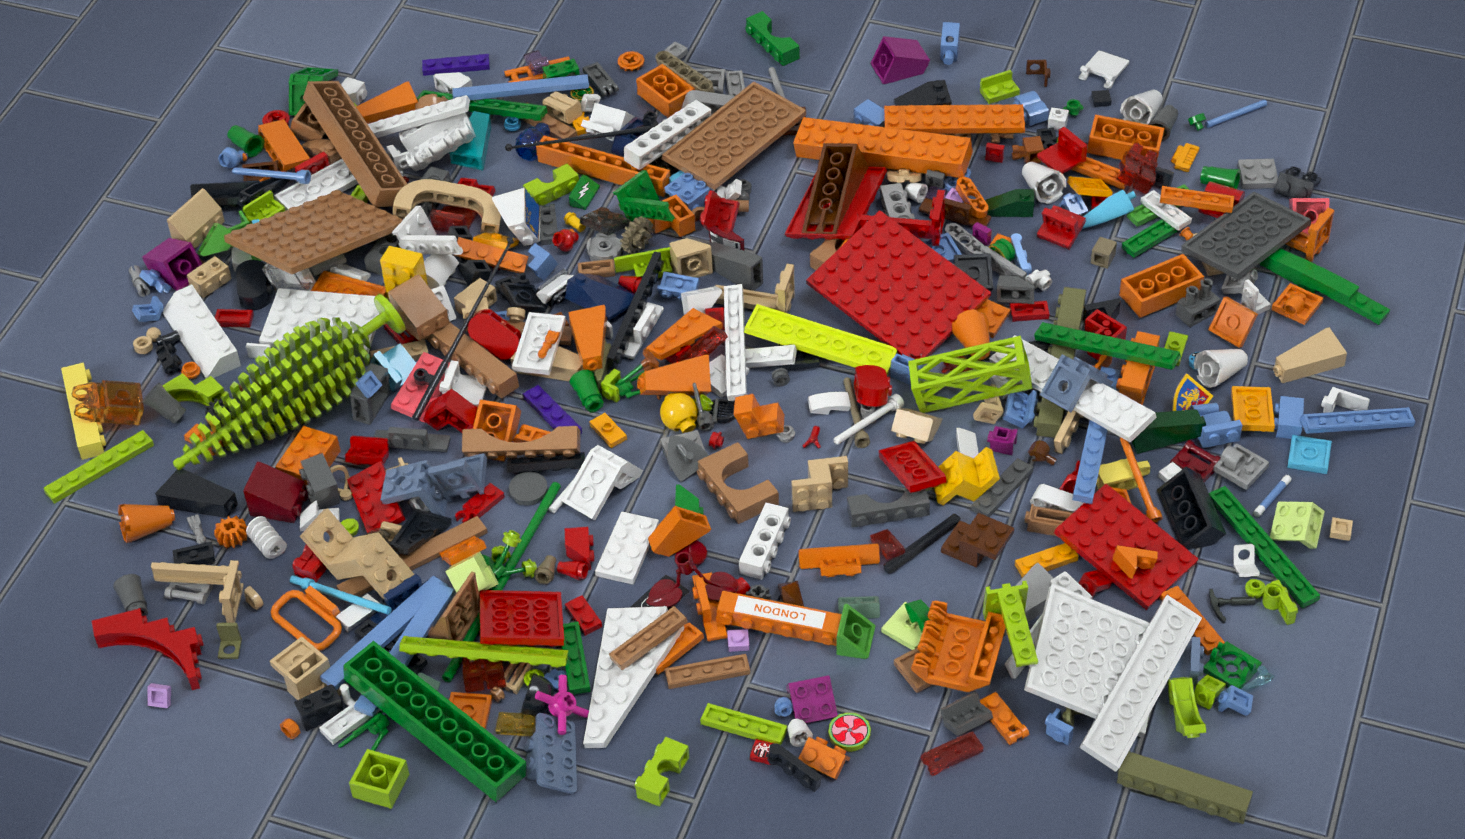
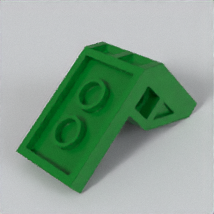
M305 67L291 73L289 78V115L296 116L304 105L303 96L308 82L333 80V78L338 76V69Z

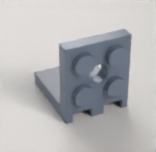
M1062 354L1040 395L1072 413L1090 379L1100 384L1103 383L1108 387H1111L1113 381L1107 379L1108 374L1079 358L1074 357L1072 360ZM1067 382V389L1062 391L1063 384Z
M482 453L449 461L446 464L429 467L428 474L448 502H451L452 497L460 495L462 499L470 497V492L478 491L481 495L484 494L487 457Z
M428 460L386 470L380 499L384 505L419 496L433 514L445 517L448 501L428 474L429 467H433Z

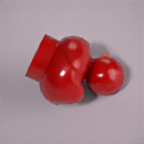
M562 229L553 235L552 241L559 250L568 252L573 249L574 243L579 240V235L573 229Z

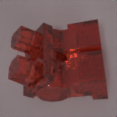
M1134 143L1123 155L1116 180L1128 186H1131L1133 183L1134 189L1147 194L1156 181L1155 169L1158 165L1156 162L1158 153L1148 150L1144 157L1140 155L1143 146Z
M463 657V679L466 693L484 690L483 681H486L487 689L506 686L502 660L491 662L488 659L469 660L467 657Z

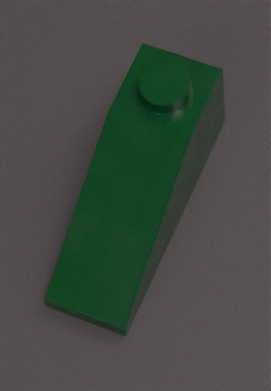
M1015 189L985 200L989 207L987 215L991 217H1033L1034 189Z

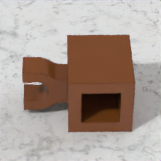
M1040 136L1023 138L1022 146L1012 145L1013 153H1011L1013 160L1024 157L1026 164L1028 162L1043 163L1037 158V154L1044 150Z

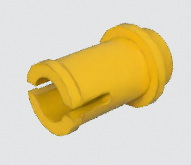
M568 212L564 217L565 224L571 225L578 232L584 231L587 224L576 217L577 215L574 212Z

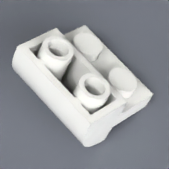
M431 254L430 257L426 258L424 265L430 289L445 285L448 277L455 272L459 262L453 255Z

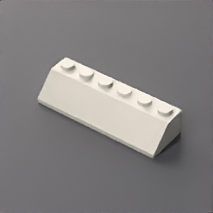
M193 285L176 291L162 313L172 329L178 331L181 343L193 361L200 367V371L205 379L210 376L215 378L240 367L241 364L236 348Z

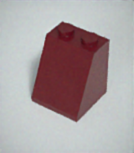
M258 461L243 490L250 516H263L266 519L295 523L297 516L301 514L304 501H307L309 495L304 481Z

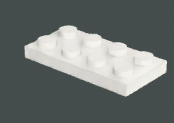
M529 312L512 364L513 371L550 375L565 326V316ZM548 331L560 332L557 342L552 344L546 357L543 359L539 358L538 351L543 346Z
M621 512L597 565L595 576L634 585L650 548L648 537L659 525V520Z

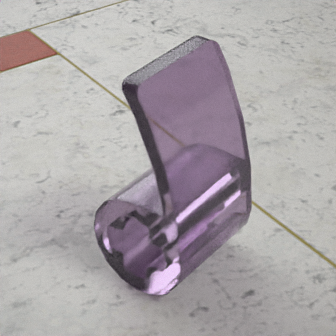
M539 50L524 54V59L534 76L543 73L542 67L550 65L547 57H542Z

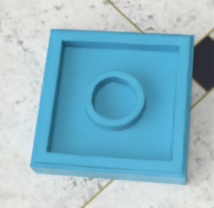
M1292 435L1287 468L1327 474L1332 441Z

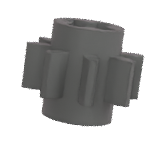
M761 584L751 586V592H746L747 596L771 600L769 588L765 589Z

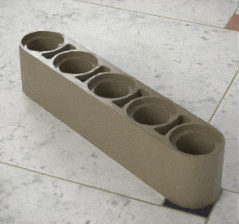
M660 51L656 54L658 66L664 64L694 87L695 90L715 93L711 80L670 52Z

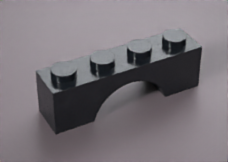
M467 226L449 227L447 236H456L457 241L458 237L472 240V235ZM454 256L459 262L457 267L468 287L479 278L486 282L488 281L491 270L485 260H468Z

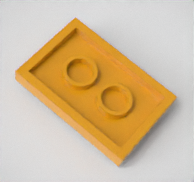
M1232 386L1233 420L1241 421L1242 431L1274 432L1275 424L1271 387Z

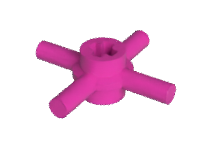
M559 675L558 693L554 696L537 691L535 694V699L548 703L550 713L558 717L559 735L566 734V717L572 713L588 718L589 710L576 706L575 697L570 692H567L566 675Z

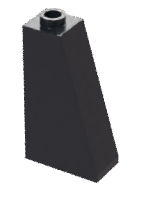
M184 469L176 470L155 493L158 505L169 506L170 509L227 518L238 506L235 492Z

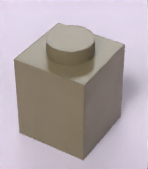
M1099 237L1092 249L1091 264L1108 269L1116 255L1117 242Z

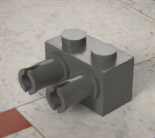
M1209 278L1201 280L1200 290L1195 286L1187 287L1186 297L1181 298L1177 302L1176 316L1190 328L1215 315L1220 306L1221 299L1211 291L1213 281Z

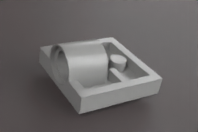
M1236 443L1233 447H1226L1221 455V459L1214 466L1213 471L1247 490L1269 467V461Z

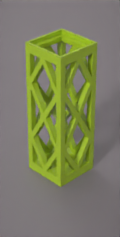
M1021 336L908 361L911 389L919 411L922 413L1033 389L1029 361ZM1014 344L1015 348L1006 347L1007 345ZM989 351L1008 354L997 363L977 361ZM976 353L969 359L957 358L959 356ZM940 362L959 365L948 374L928 372ZM927 364L926 366H924L923 368H921V369L919 370V367H918L919 365ZM967 367L974 369V370H969V371L962 372V371H963L964 369H966ZM993 375L1012 378L1000 388L982 384ZM978 378V379H977L976 381H974V382L965 381V380H970V379ZM1020 380L1023 381V384L1013 386V385H1015L1016 383H1018ZM945 386L963 389L951 399L934 395ZM971 391L984 392L980 394L966 396Z

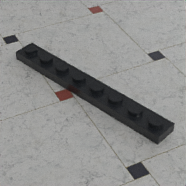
M654 251L607 355L608 370L616 369L618 364H621L623 352L628 349L629 339L634 335L633 329L641 317L642 310L646 308L647 298L652 295V287L658 281L659 271L663 270L664 261L661 258V252Z

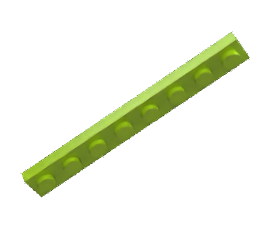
M403 636L399 648L400 652H405L409 655L422 653L431 657L445 655L448 658L467 657L469 660L488 659L491 662L502 660L509 661L512 664L525 662L534 666L547 664L552 667L566 666L568 660V650L501 644L487 645L480 644L479 642Z

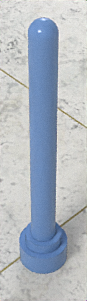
M247 168L232 169V173L236 175L297 180L300 184H309L311 180L309 170H300L297 173Z

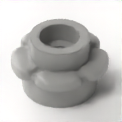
M784 425L783 432L776 433L781 442L788 443L793 440L795 431L793 427Z

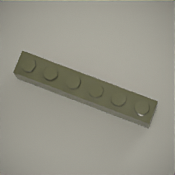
M1128 751L1118 770L1117 783L1127 788H1134L1149 795L1153 794L1167 801L1183 804L1188 808H1195L1210 815L1226 818L1231 822L1244 824L1252 800L1253 791Z

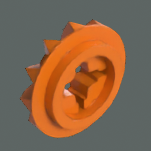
M625 52L619 56L618 65L620 69L633 72V70H639L640 67H643L644 57L638 52Z

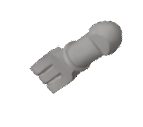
M199 515L187 517L189 526L196 536L197 543H205L206 537L202 532L203 529Z

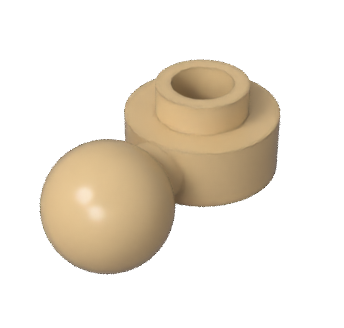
M516 307L507 308L506 317L509 318V321L523 322L525 310Z
M152 327L147 330L146 336L136 338L133 341L135 352L139 354L150 352L153 348L152 342H156L155 339L158 338V335H161L160 330Z

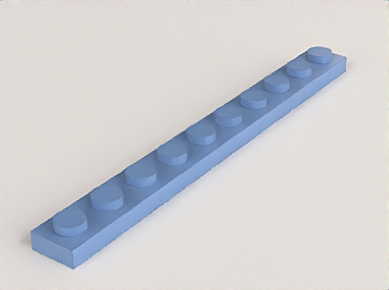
M1101 366V371L1108 374L1107 379L1113 381L1110 388L1116 390L1120 370ZM1091 420L1088 425L1072 498L1074 501L1089 504L1093 502L1108 431Z

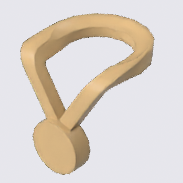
M343 465L331 467L332 473L337 470L344 472L346 480L344 490L338 488V493H340L342 500H350L353 495L351 490L348 489L347 479L350 476L346 467Z

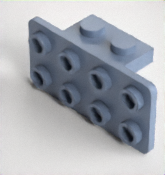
M538 713L535 717L536 732L530 739H527L524 746L526 751L527 778L532 780L537 778L539 786L574 794L577 791L575 724L572 721L566 720V734L559 735L558 717Z

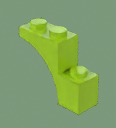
M182 373L162 385L178 402H197L205 406H209L210 402L214 403L216 398L218 401L221 400L220 397L225 392L224 388L212 376L194 385Z
M1169 678L1167 681L1169 704L1174 705L1176 731L1182 733L1183 736H1187V738L1200 737V733H1206V725L1198 712L1192 678Z

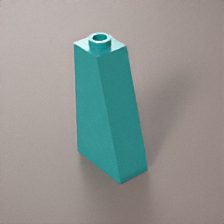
M474 111L469 120L476 137L469 143L462 144L455 151L449 152L451 164L483 171L491 132L490 114Z

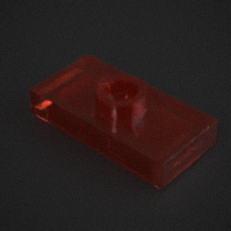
M888 529L870 535L871 542L879 544V551L887 560L905 554L903 545Z

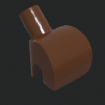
M1042 440L1033 442L1028 450L1030 456H1035V459H1032L1033 462L1045 461L1053 466L1057 460L1049 455L1050 447Z

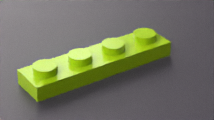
M710 703L707 704L700 719L701 725L779 745L782 744L787 733V725Z

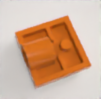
M1290 283L1273 303L1271 310L1305 325L1323 303V297Z

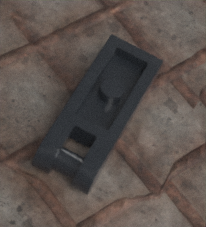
M777 743L770 745L767 760L771 765H779L786 774L794 776L805 788H810L815 792L820 787L822 776L781 745Z

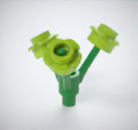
M513 530L504 532L502 541L506 543V546H495L491 550V558L495 562L492 571L496 579L523 572L524 577L533 578L537 565L531 559L523 561L521 564L522 568L506 570L502 565L511 556L508 551L510 546L517 547L518 543L522 541L519 538V533Z

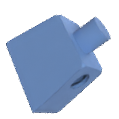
M943 22L940 60L944 64L950 65L958 59L960 23ZM948 37H953V42H948Z

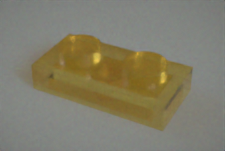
M499 712L496 734L532 736L536 732L535 717L521 713Z

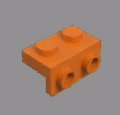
M818 736L815 740L808 737L798 759L837 780L845 761H849L851 758L845 755L847 751L836 745L834 749L827 746L828 741Z

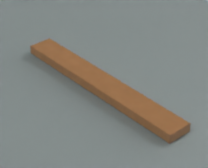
M476 516L430 539L409 555L399 554L398 556L412 571L440 557V552L473 536L477 538L487 534V528L479 517ZM388 570L387 579L391 581L392 573ZM363 575L352 577L336 585L337 590L358 597L374 590Z

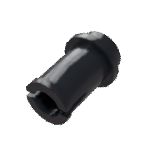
M177 330L163 336L158 335V338L155 339L158 346L163 345L162 338L168 344L181 341Z

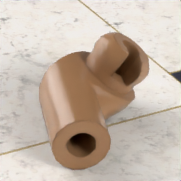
M991 133V142L998 144L1000 143V138L1013 139L1014 133Z

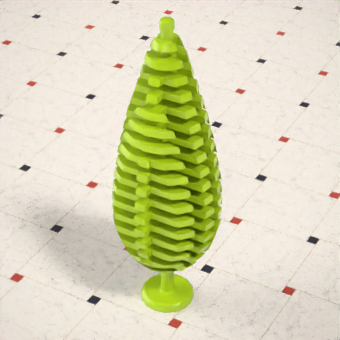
M378 294L374 298V304L379 315L362 327L350 321V325L346 321L342 322L339 317L332 318L334 326L331 327L328 318H319L317 322L313 320L305 323V326L299 327L298 325L294 327V332L291 334L285 333L283 340L279 341L277 339L273 342L275 348L272 347L270 349L267 347L264 350V354L267 357L264 355L260 357L259 355L255 359L257 365L253 363L246 368L249 375L242 372L238 376L243 391H240L238 383L233 382L230 386V391L234 399H231L229 393L225 391L221 396L225 407L222 408L218 401L213 406L215 413L221 418L223 427L221 428L220 421L208 412L205 419L211 425V430L214 433L211 435L206 425L200 422L197 429L204 440L200 442V438L195 433H192L189 439L194 448L190 450V447L185 444L182 449L184 455L173 461L174 467L177 470H181L189 462L193 465L201 464L197 458L200 454L206 462L213 461L214 459L208 450L210 447H212V451L218 457H226V453L219 443L220 440H222V444L228 451H231L233 454L239 452V449L232 442L231 432L233 439L246 450L252 447L249 441L250 438L255 441L257 446L263 444L264 441L260 434L262 431L267 440L274 439L276 436L271 425H274L275 432L282 436L288 433L285 426L290 430H295L299 428L296 420L301 424H307L311 421L308 416L318 418L322 416L320 411L326 410L329 412L332 410L331 405L333 403L337 405L342 403L341 397L345 395L348 398L352 393L350 389L356 387L355 383L358 381L356 377L360 379L365 374V366L369 365L370 354L364 349V345L369 349L371 348L368 336L386 323L396 333H402L406 330L405 324L396 309L383 295ZM242 428H243L244 434H245L249 439H246V437L243 435V433H242Z

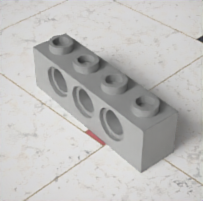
M901 183L880 186V200L884 213L887 216L915 219L914 214L910 213L911 204L910 201L907 202L906 189L903 190Z

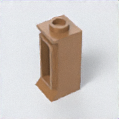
M1031 504L1030 512L1026 511L1024 523H1028L1027 531L1056 536L1054 534L1055 529L1072 512L1037 507Z

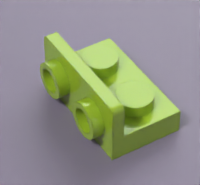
M1011 70L980 80V93L988 104L1020 95V89L1012 80L1013 72Z

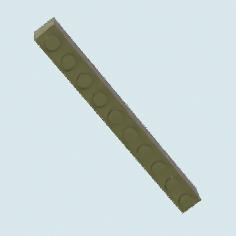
M1064 287L1063 294H1059L1058 305L1060 307L1056 308L1055 318H1058V320H1054V325L1080 330L1086 298L1085 289ZM1051 344L1053 346L1048 348V354L1057 359H1060L1062 354L1072 360L1075 357L1076 349L1056 344ZM1039 394V399H1042V401L1037 403L1036 413H1039V416H1035L1033 427L1037 428V436L1055 438L1062 425L1065 409Z

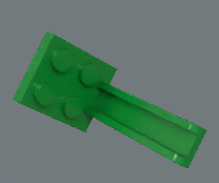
M642 170L613 192L619 201L620 210L625 214L626 223L633 222L635 218L640 216L664 221H673L675 219L669 210V203L659 200L646 170Z

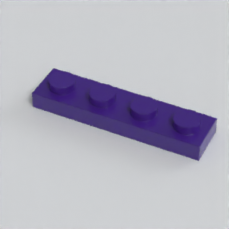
M489 54L422 60L423 76L490 70Z
M539 385L523 393V399L553 429L559 426H577L581 431L580 434H582V428Z

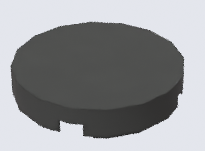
M535 472L518 474L509 484L510 497L519 505H535L539 500H543L548 491L546 479Z

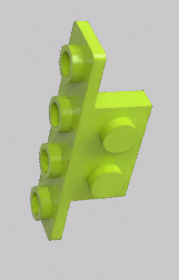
M670 247L615 257V271L618 273L634 270L635 276L643 277L654 251L661 252V258L664 261L663 270L658 273V278H661L664 272L672 273Z

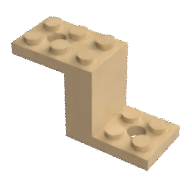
M328 508L324 509L300 535V538L337 580L363 575L383 599V595L390 589L395 588L405 579L414 575L379 532L352 537ZM324 532H327L330 536L328 542L323 538ZM388 570L392 573L391 581L387 579Z

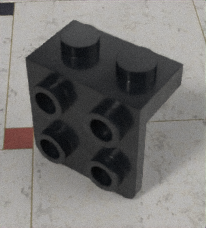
M1291 166L1280 172L1274 193L1290 198H1311L1314 186L1321 181V178L1317 177L1318 174L1314 172L1304 173L1301 172L1300 168Z

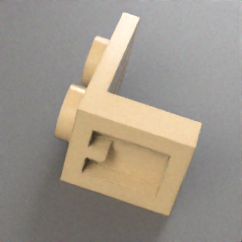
M999 396L984 399L985 402H982L973 414L974 420L995 424L1004 412Z

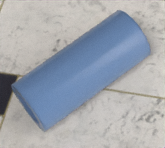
M1217 403L1191 405L1189 410L1197 409L1200 415L1219 412Z

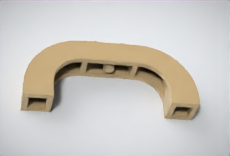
M422 179L405 185L397 193L394 200L393 215L404 219L419 203L436 202L472 209L482 218L480 233H499L501 214L495 206L492 196L476 187L447 181Z

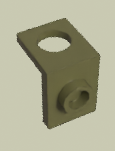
M217 623L216 627L221 640L218 659H238L242 643L238 624ZM226 647H235V651L233 653H224V649Z

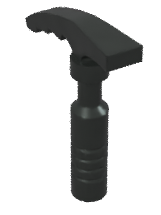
M1209 589L1208 594L1211 607L1223 624L1226 622V618L1220 612V607L1218 606H1223V604L1255 605L1256 603L1255 597L1216 598L1213 589Z

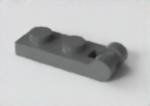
M549 204L547 207L540 205L541 245L553 244V235L558 232L555 204Z

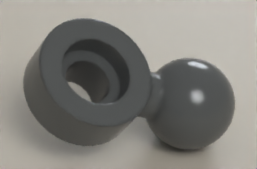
M740 179L742 181L741 195L736 200H750L749 194L751 193L752 185L749 181Z

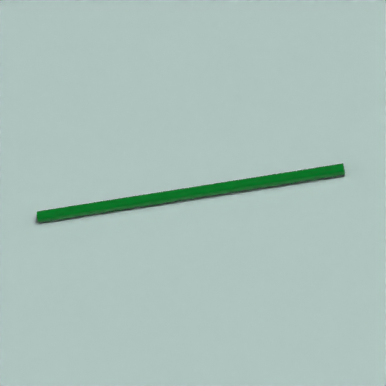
M553 482L523 533L522 541L518 543L505 565L506 570L516 568L561 488L559 483ZM512 574L497 579L499 584L491 590H503ZM480 611L462 641L474 642L480 631ZM465 657L452 658L442 675V679L445 682L450 683Z

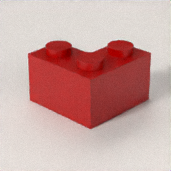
M1097 309L1085 319L1084 331L1126 340L1127 327ZM1087 351V354L1096 360H1099L1102 355Z
M450 389L429 403L423 421L437 431L450 424L463 433V429H472L474 427L478 407L458 392Z

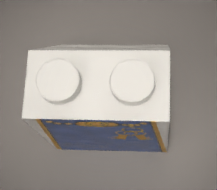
M525 188L492 197L508 228L524 246L540 242V206Z

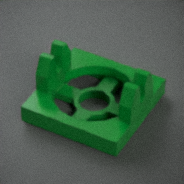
M1228 641L1224 644L1219 642L1217 648H1213L1210 660L1203 666V672L1225 683L1227 687L1233 685L1242 689L1261 668L1262 662ZM1229 654L1237 656L1234 661H1226L1221 657ZM1245 661L1248 667L1245 666L1242 671L1240 664ZM1216 663L1223 667L1224 672L1222 674L1218 671ZM1234 665L1238 670L1236 672H1229L1226 666ZM1229 676H1239V678H1228V677H1229Z

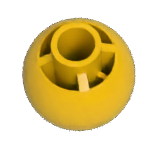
M683 393L668 394L660 407V417L664 425L674 431H679L680 429L682 433L693 431L696 428L695 421L698 417V408L695 401Z

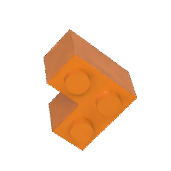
M677 194L662 200L669 203V210L675 217L673 221L647 218L653 224L652 228L655 233L672 227L682 237L695 231V215Z
M754 394L735 397L734 416L747 439L783 432L785 414L778 402L760 406Z

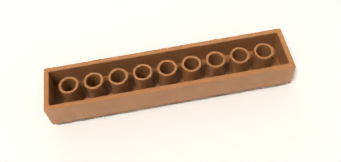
M308 82L303 96L304 101L372 205L375 207L393 206L397 193L407 183L340 82Z

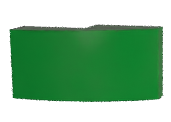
M921 599L904 604L911 623L917 622L922 633L925 622L930 620L927 616L930 608Z

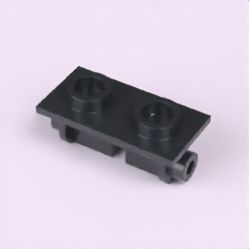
M162 338L163 345L157 347L156 353L160 362H162L165 373L173 375L176 370H182V360L176 355L177 349L171 342L168 344Z

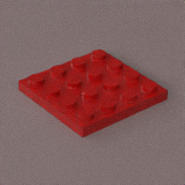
M480 590V644L564 646L561 592Z

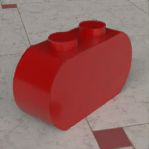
M491 309L478 311L468 324L469 336L480 346L486 348L494 357L509 359L516 353L522 336L521 331Z
M861 365L855 368L854 390L857 402L873 407L886 405L888 396L892 395V385H890V377H887L886 370L875 365Z

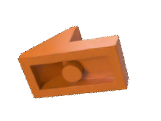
M1117 545L1113 554V560L1129 578L1133 579L1137 567L1153 569L1157 561L1158 552Z

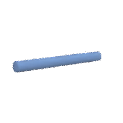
M1264 99L1206 121L1205 125L1207 128L1265 107L1267 106V101Z

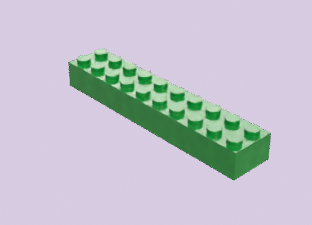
M374 640L343 665L344 680L495 802L526 776V761Z

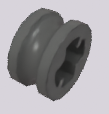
M778 368L771 374L773 383L776 386H785L790 381L788 371L784 368Z

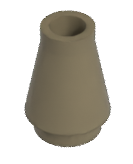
M547 555L535 570V578L539 583L548 584L554 579L555 564L557 562L554 556Z

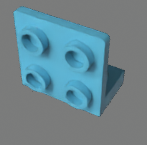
M401 344L396 345L384 354L380 351L373 354L370 364L380 365L388 369L390 389L393 392L403 386L416 365L414 359Z

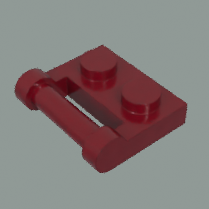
M1188 440L1170 463H1175L1181 469L1188 467L1201 474L1205 483L1214 473V466L1221 457L1210 454L1196 446L1195 442ZM1193 452L1196 455L1202 457L1203 459L1211 462V464L1209 465L1189 453Z

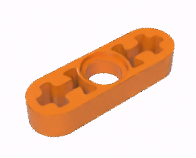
M967 177L958 178L955 189L965 204L972 205L971 214L976 218L986 217L989 208L988 204L972 180ZM968 196H974L976 199H970Z

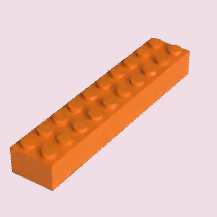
M803 117L793 142L796 157L820 160L823 143H850L858 145L867 165L871 167H886V169L894 170L909 169L910 172L925 174L927 170L945 173V176L956 178L965 176L973 153L971 138L806 117Z

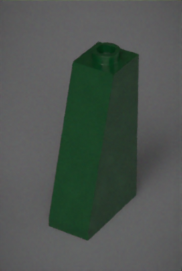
M1197 409L1156 412L1157 418L1131 442L1136 454L1201 437L1202 427L1206 426L1204 417L1200 416Z

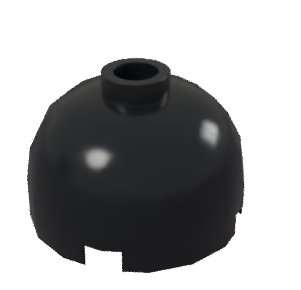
M533 674L524 698L521 714L536 717L538 713L545 714L549 709L548 703L535 699L536 692L540 691L554 696V687L548 679Z

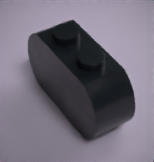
M247 260L236 267L237 294L241 307L253 311L266 307L270 302L269 294H272L271 283L268 284V282H271L270 271H266L265 264L259 260Z

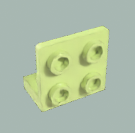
M1278 502L1270 538L1275 541H1300L1310 549H1317L1325 511L1313 502Z

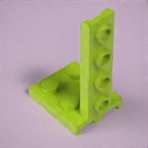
M1022 581V585L1012 587L1010 583L1002 584V588L990 590V586L985 587L982 612L984 620H986L988 612L1002 615L1016 667L1038 664L1037 654L1025 615L1028 594L1027 581Z

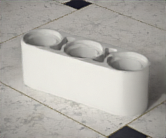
M1040 484L1030 500V504H1034L1037 507L1072 513L1084 502L1072 500L1073 494L1045 484Z

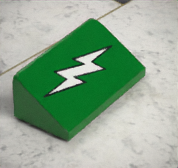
M582 175L569 195L570 206L586 210L599 190L600 185L586 175Z

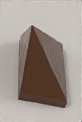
M277 161L242 164V168L278 171ZM243 175L244 181H258L263 178Z
M798 581L778 584L783 603L804 607Z

